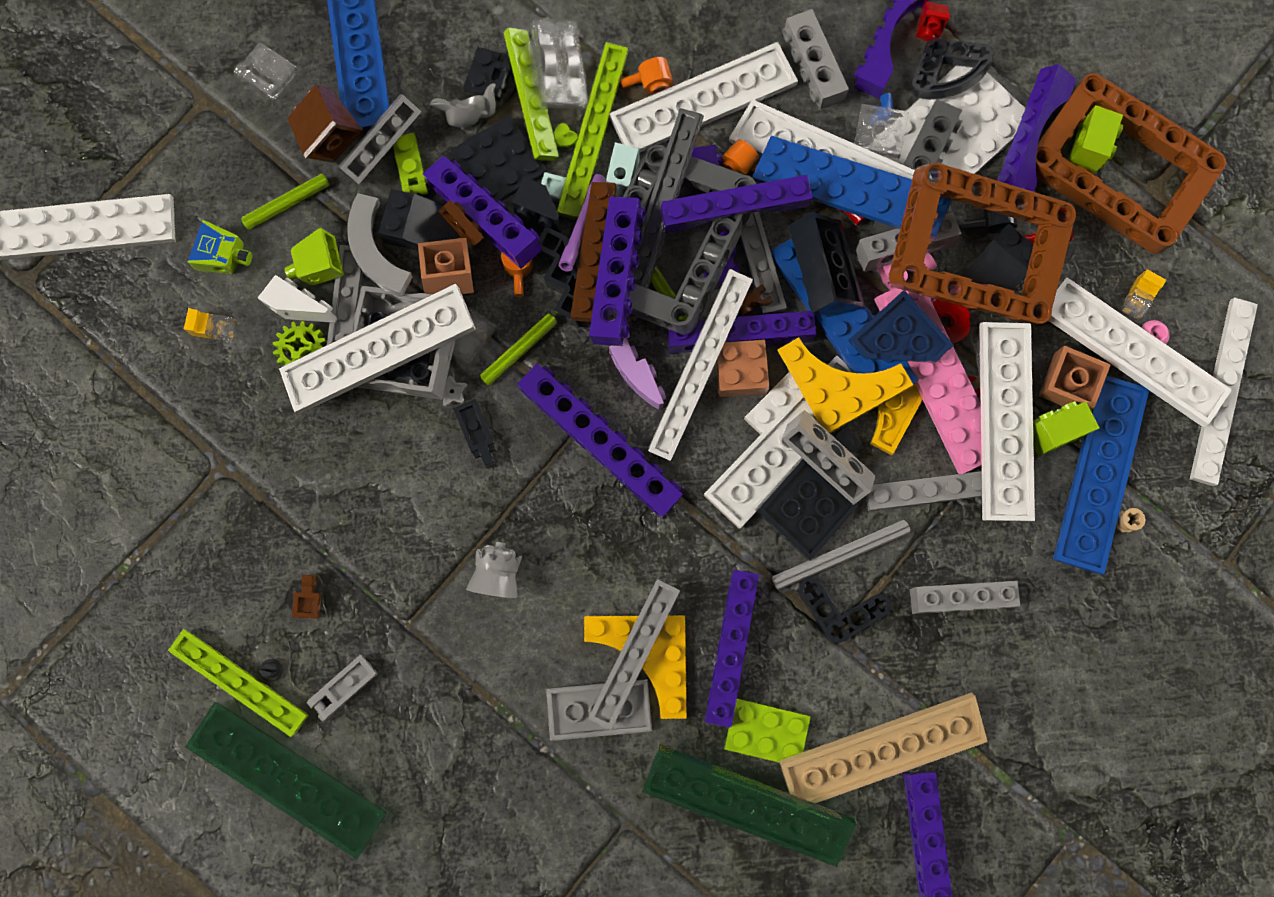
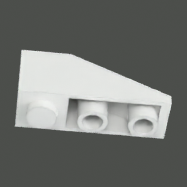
M275 275L258 296V299L269 309L285 319L333 323L338 319L331 312L333 308L323 300H320L318 303L314 300L316 297L306 289L298 290V285L287 277L285 280H282Z

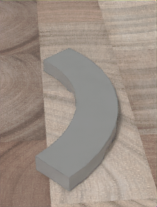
M357 193L348 219V241L351 252L364 274L374 281L377 286L392 294L403 297L413 278L411 273L388 262L378 251L373 239L372 229L374 228L375 216L381 203L378 198Z

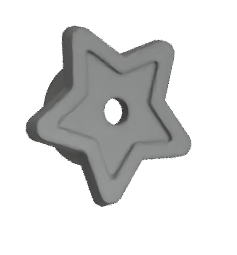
M448 376L443 394V406L446 407L455 402L463 404V391L467 384L456 383L452 376Z

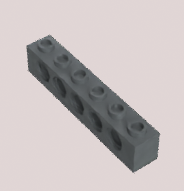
M936 98L903 165L915 170L916 167L926 164H942L943 160L939 157L942 152L947 154L953 142L949 137L952 132L957 134L963 120H960L959 117L962 109ZM935 128L942 129L944 132H938ZM925 148H931L934 152H928ZM929 172L928 179L931 182L932 179L929 178L931 173ZM877 221L873 225V228L881 232L897 229Z

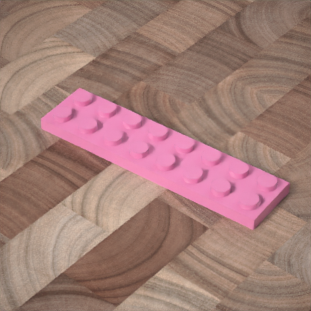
M895 288L874 298L879 310L881 311L903 290ZM906 291L949 339L930 298ZM954 347L934 363L906 361L919 379L915 385L958 474H964L982 465L981 403Z

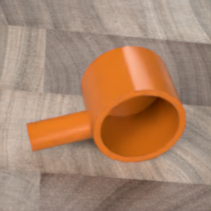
M655 57L644 61L638 67L639 73L620 80L623 89L642 82L644 91L652 95L666 90L673 85V78L667 59L663 57Z
M738 139L722 156L724 168L743 175H747L750 171L754 173L760 161L756 150L741 139Z
M501 252L505 271L514 277V296L522 297L524 296L523 277L532 272L534 258L520 269Z

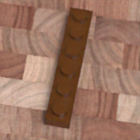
M591 182L570 316L572 321L591 322L609 198L616 196L617 187L615 183Z

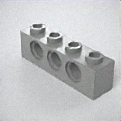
M813 9L787 18L783 29V36L785 41L789 42L792 47L791 51L794 61L798 62L801 67L800 72L803 81L807 82L810 87L809 92L812 101L817 103L819 109L844 101L849 90ZM801 39H807L809 42H804ZM810 58H814L818 60V62H813L810 60ZM819 78H824L827 82H821Z
M400 94L339 165L340 169L360 184L421 111L404 95Z
M953 212L946 214L937 238L932 240L931 244H928L926 254L955 246L961 236V231ZM897 228L860 239L856 253L864 272L892 264L900 229Z
M805 410L787 424L782 440L853 505L872 491L875 475Z
M1017 581L925 586L910 589L912 614L1020 607Z

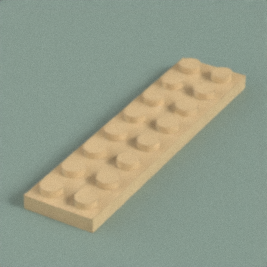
M969 693L785 758L779 762L792 805L796 811L986 743L987 738L976 696L973 693Z

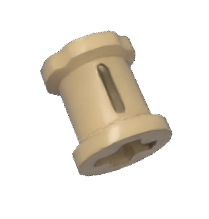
M1136 508L1119 512L1116 529L1122 533L1139 530L1145 524V515Z

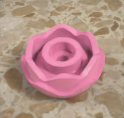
M1151 320L1142 325V329L1151 335L1156 333L1154 337L1167 344L1169 341V330L1164 323Z

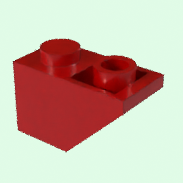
M925 1L920 12L915 38L926 42L940 38L950 17L949 7Z

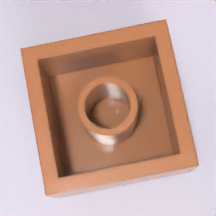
M466 238L418 243L421 279L425 294H435L454 284L459 287L462 294L474 293Z
M765 340L724 342L715 362L718 397L767 394L769 377Z
M1063 346L1054 353L1038 396L1061 406L1076 401L1077 405L1086 401L1090 410H1093L1111 364Z

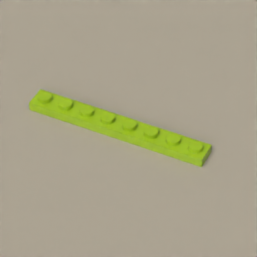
M605 43L558 205L557 213L559 216L577 220L592 181L610 118L609 113H611L627 58V47Z

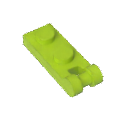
M415 133L401 135L393 144L402 191L413 194L421 193V196L427 195L428 189L423 176L424 171ZM418 181L416 185L410 186L409 184L410 182Z

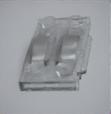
M532 17L530 20L532 39L529 42L534 83L539 88L541 107L586 109L588 105L586 80L576 20Z

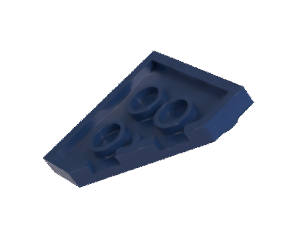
M905 290L901 291L848 340L864 359L934 363L954 346Z

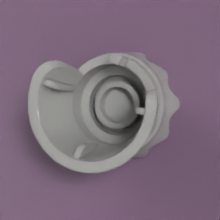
M496 542L495 546L486 545L482 551L477 549L476 569L466 590L497 597L517 598L515 576L516 572H518L522 556L517 558L515 551L505 548L506 543Z

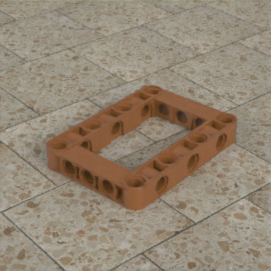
M1092 73L1084 77L1038 142L1036 152L1037 179L1153 254L1164 252L1176 242L1226 166V159L1221 152L1107 79ZM1095 105L1123 114L1120 124L1123 125L1122 131L1188 173L1158 219L1143 210V206L1131 198L1103 184V180L1080 165L1076 166L1062 157L1061 150L1073 136L1074 131L1084 120L1088 111H1091ZM1037 158L1042 159L1044 163L1039 162ZM1077 183L1082 185L1083 189L1079 188ZM1117 209L1120 210L1123 213V215L1119 214ZM1158 236H1160L1164 242L1160 241Z
M941 163L919 166L913 173L889 272V281L897 289L1023 323L1043 324L1050 319L1076 218L1075 208L1068 202ZM929 172L931 173V176H932L931 182H930L929 179H928V173H929ZM973 186L975 188V194H973L972 192ZM940 196L1038 225L1021 295L1014 294L1015 291L991 284L971 282L972 279L948 272L928 270L924 260L928 244H931L932 241L930 235L934 219H937L938 216L936 211ZM905 271L908 274L907 281L904 280ZM949 283L951 284V291H950V293H949V291H948V285H949ZM992 295H993V298H994L993 304L991 303V297H992Z

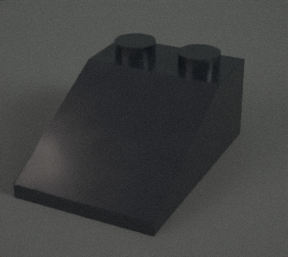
M395 189L390 190L379 229V235L385 244L419 251L418 243L458 239L459 234L438 212L444 205L413 193Z
M1008 224L961 276L972 279L971 282L991 284L1013 291L1026 277L1034 244ZM992 295V297H991V303L993 304L994 298H993V295Z

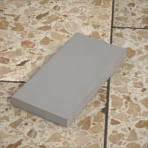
M635 681L612 730L588 719L605 683L546 689L550 741L652 731L648 681Z

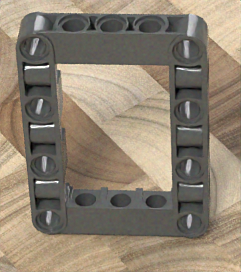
M662 145L651 146L646 151L623 196L642 200L640 204L642 208H645V214L667 147ZM691 156L682 184L686 188L693 187L706 193L754 185L756 183L750 176ZM751 213L713 221L675 299L635 284V289L630 291L629 300H632L631 315L684 335L692 332L715 289ZM624 223L620 228H626L630 223ZM724 231L729 232L726 236H720V233ZM620 246L617 251H623L627 246ZM619 268L616 269L613 274H617ZM703 273L709 274L706 278H698ZM615 291L610 295V297L615 298L619 296L621 292ZM683 315L688 316L683 322L677 321Z

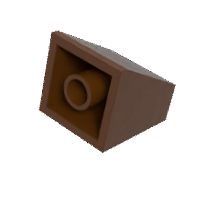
M320 85L312 87L307 92V96L300 104L293 108L292 113L287 118L304 157L334 163L363 131L333 91Z

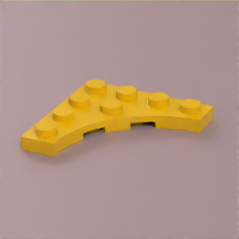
M799 337L778 349L818 423L829 433L914 386L901 363L892 368L874 373H850L835 369L817 359L805 347Z
M915 384L878 407L877 425L870 444L890 455L895 452L923 400Z
M584 616V642L604 644L622 651L638 616ZM667 616L642 667L654 686L658 697L661 719H686L685 616Z

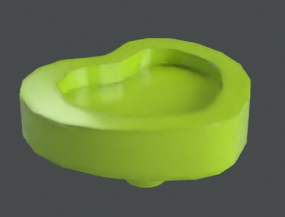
M565 123L559 124L554 131V139L558 147H571L578 140L577 134L571 131Z

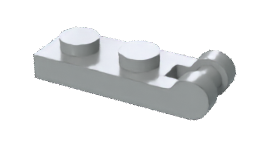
M359 655L306 703L311 709L315 708L319 713L318 717L320 720L325 722L377 676L378 673L363 655ZM326 696L332 702L328 707L322 702Z

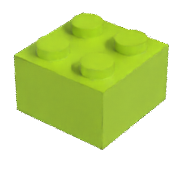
M1095 105L1078 126L1068 161L1076 166L1080 165L1092 174H1095L1099 169H1103L1107 160H1111L1116 152L1117 146L1114 143L1123 129V125L1120 124L1123 114Z
M1076 401L1062 406L1061 409L1045 413L1033 421V447L1038 457L1081 439L1099 429L1087 402L1085 401L1077 405Z

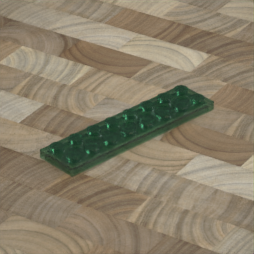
M219 702L213 703L185 748L356 860L361 856L388 813Z
M659 744L642 792L835 867L838 866L856 826L855 818Z

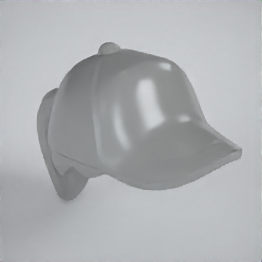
M494 83L489 85L483 96H473L463 101L454 99L451 102L436 98L430 102V106L443 110L449 125L465 130L473 126L479 118L493 116L496 108L494 96L496 85Z

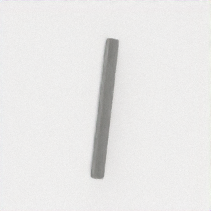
M905 520L899 521L816 557L811 561L781 572L772 577L773 584L777 590H780L905 536L911 532L909 524Z

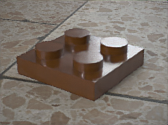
M449 200L438 211L461 238L467 239L469 247L476 245L484 238L481 234L483 231L474 220L470 222L464 215L466 213L465 209L457 201L453 203Z

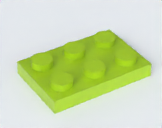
M736 699L732 726L728 728L724 749L779 762L804 751L811 716Z

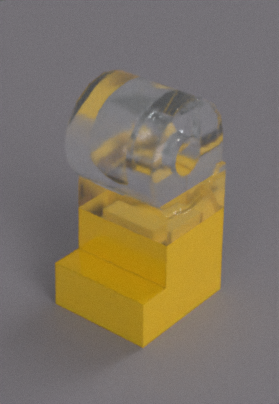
M1145 270L1136 278L1125 299L1122 311L1140 320L1150 308L1153 299L1159 289L1163 287L1166 279L1149 270Z
M188 308L184 330L191 336L216 340H233L237 321L228 316L203 313Z

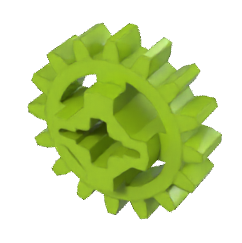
M293 321L291 323L292 328L290 329L284 325V333H276L280 340L273 342V345L278 348L273 351V354L276 357H280L277 362L281 366H286L323 348L322 346L327 344V340L321 338L324 335L321 330H316V326L312 323L307 326L305 321H301L300 326ZM308 335H311L314 338L315 344L309 342L310 338L308 337ZM285 351L291 353L292 361L287 358Z

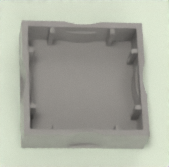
M362 286L354 318L353 333L369 326L368 316L374 310H382L389 316L433 294L404 293L403 297H400L382 288ZM455 340L430 352L429 363L433 366L428 367L432 372L428 384L419 385L411 377H397L395 380H388L382 374L357 386V388L442 400ZM405 363V364H403V365H401V366H399V367H411V366H410L408 363ZM394 369L388 372V376L393 374ZM426 370L421 371L420 377L426 374Z

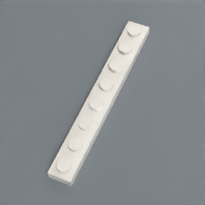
M729 269L648 448L649 452L671 461L753 279Z
M1235 297L1229 302L1213 377L1232 390L1210 424L1205 428L1201 426L1190 480L1210 486L1218 485L1258 304Z

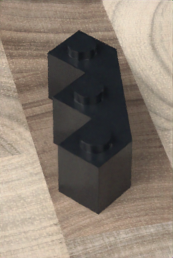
M545 227L538 240L542 250L537 255L552 263L544 277L547 287L562 294L554 312L558 319L579 328L582 321H572L570 317L578 271L576 263L571 271H564L559 267V261L569 242L568 238L551 228Z

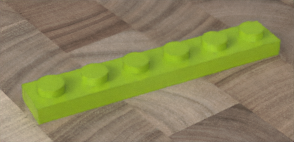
M507 28L504 31V37L534 159L554 161L559 155L528 31Z
M186 629L182 630L168 649L170 653L290 737L295 736L309 716Z

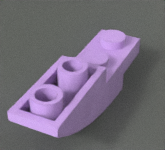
M624 338L623 346H609L612 360L628 385L647 403L658 410L662 409L663 400H666L663 388L661 386L657 387L654 378L657 375L653 365H648L646 358L636 362L639 359L638 353L634 345H629L627 338Z

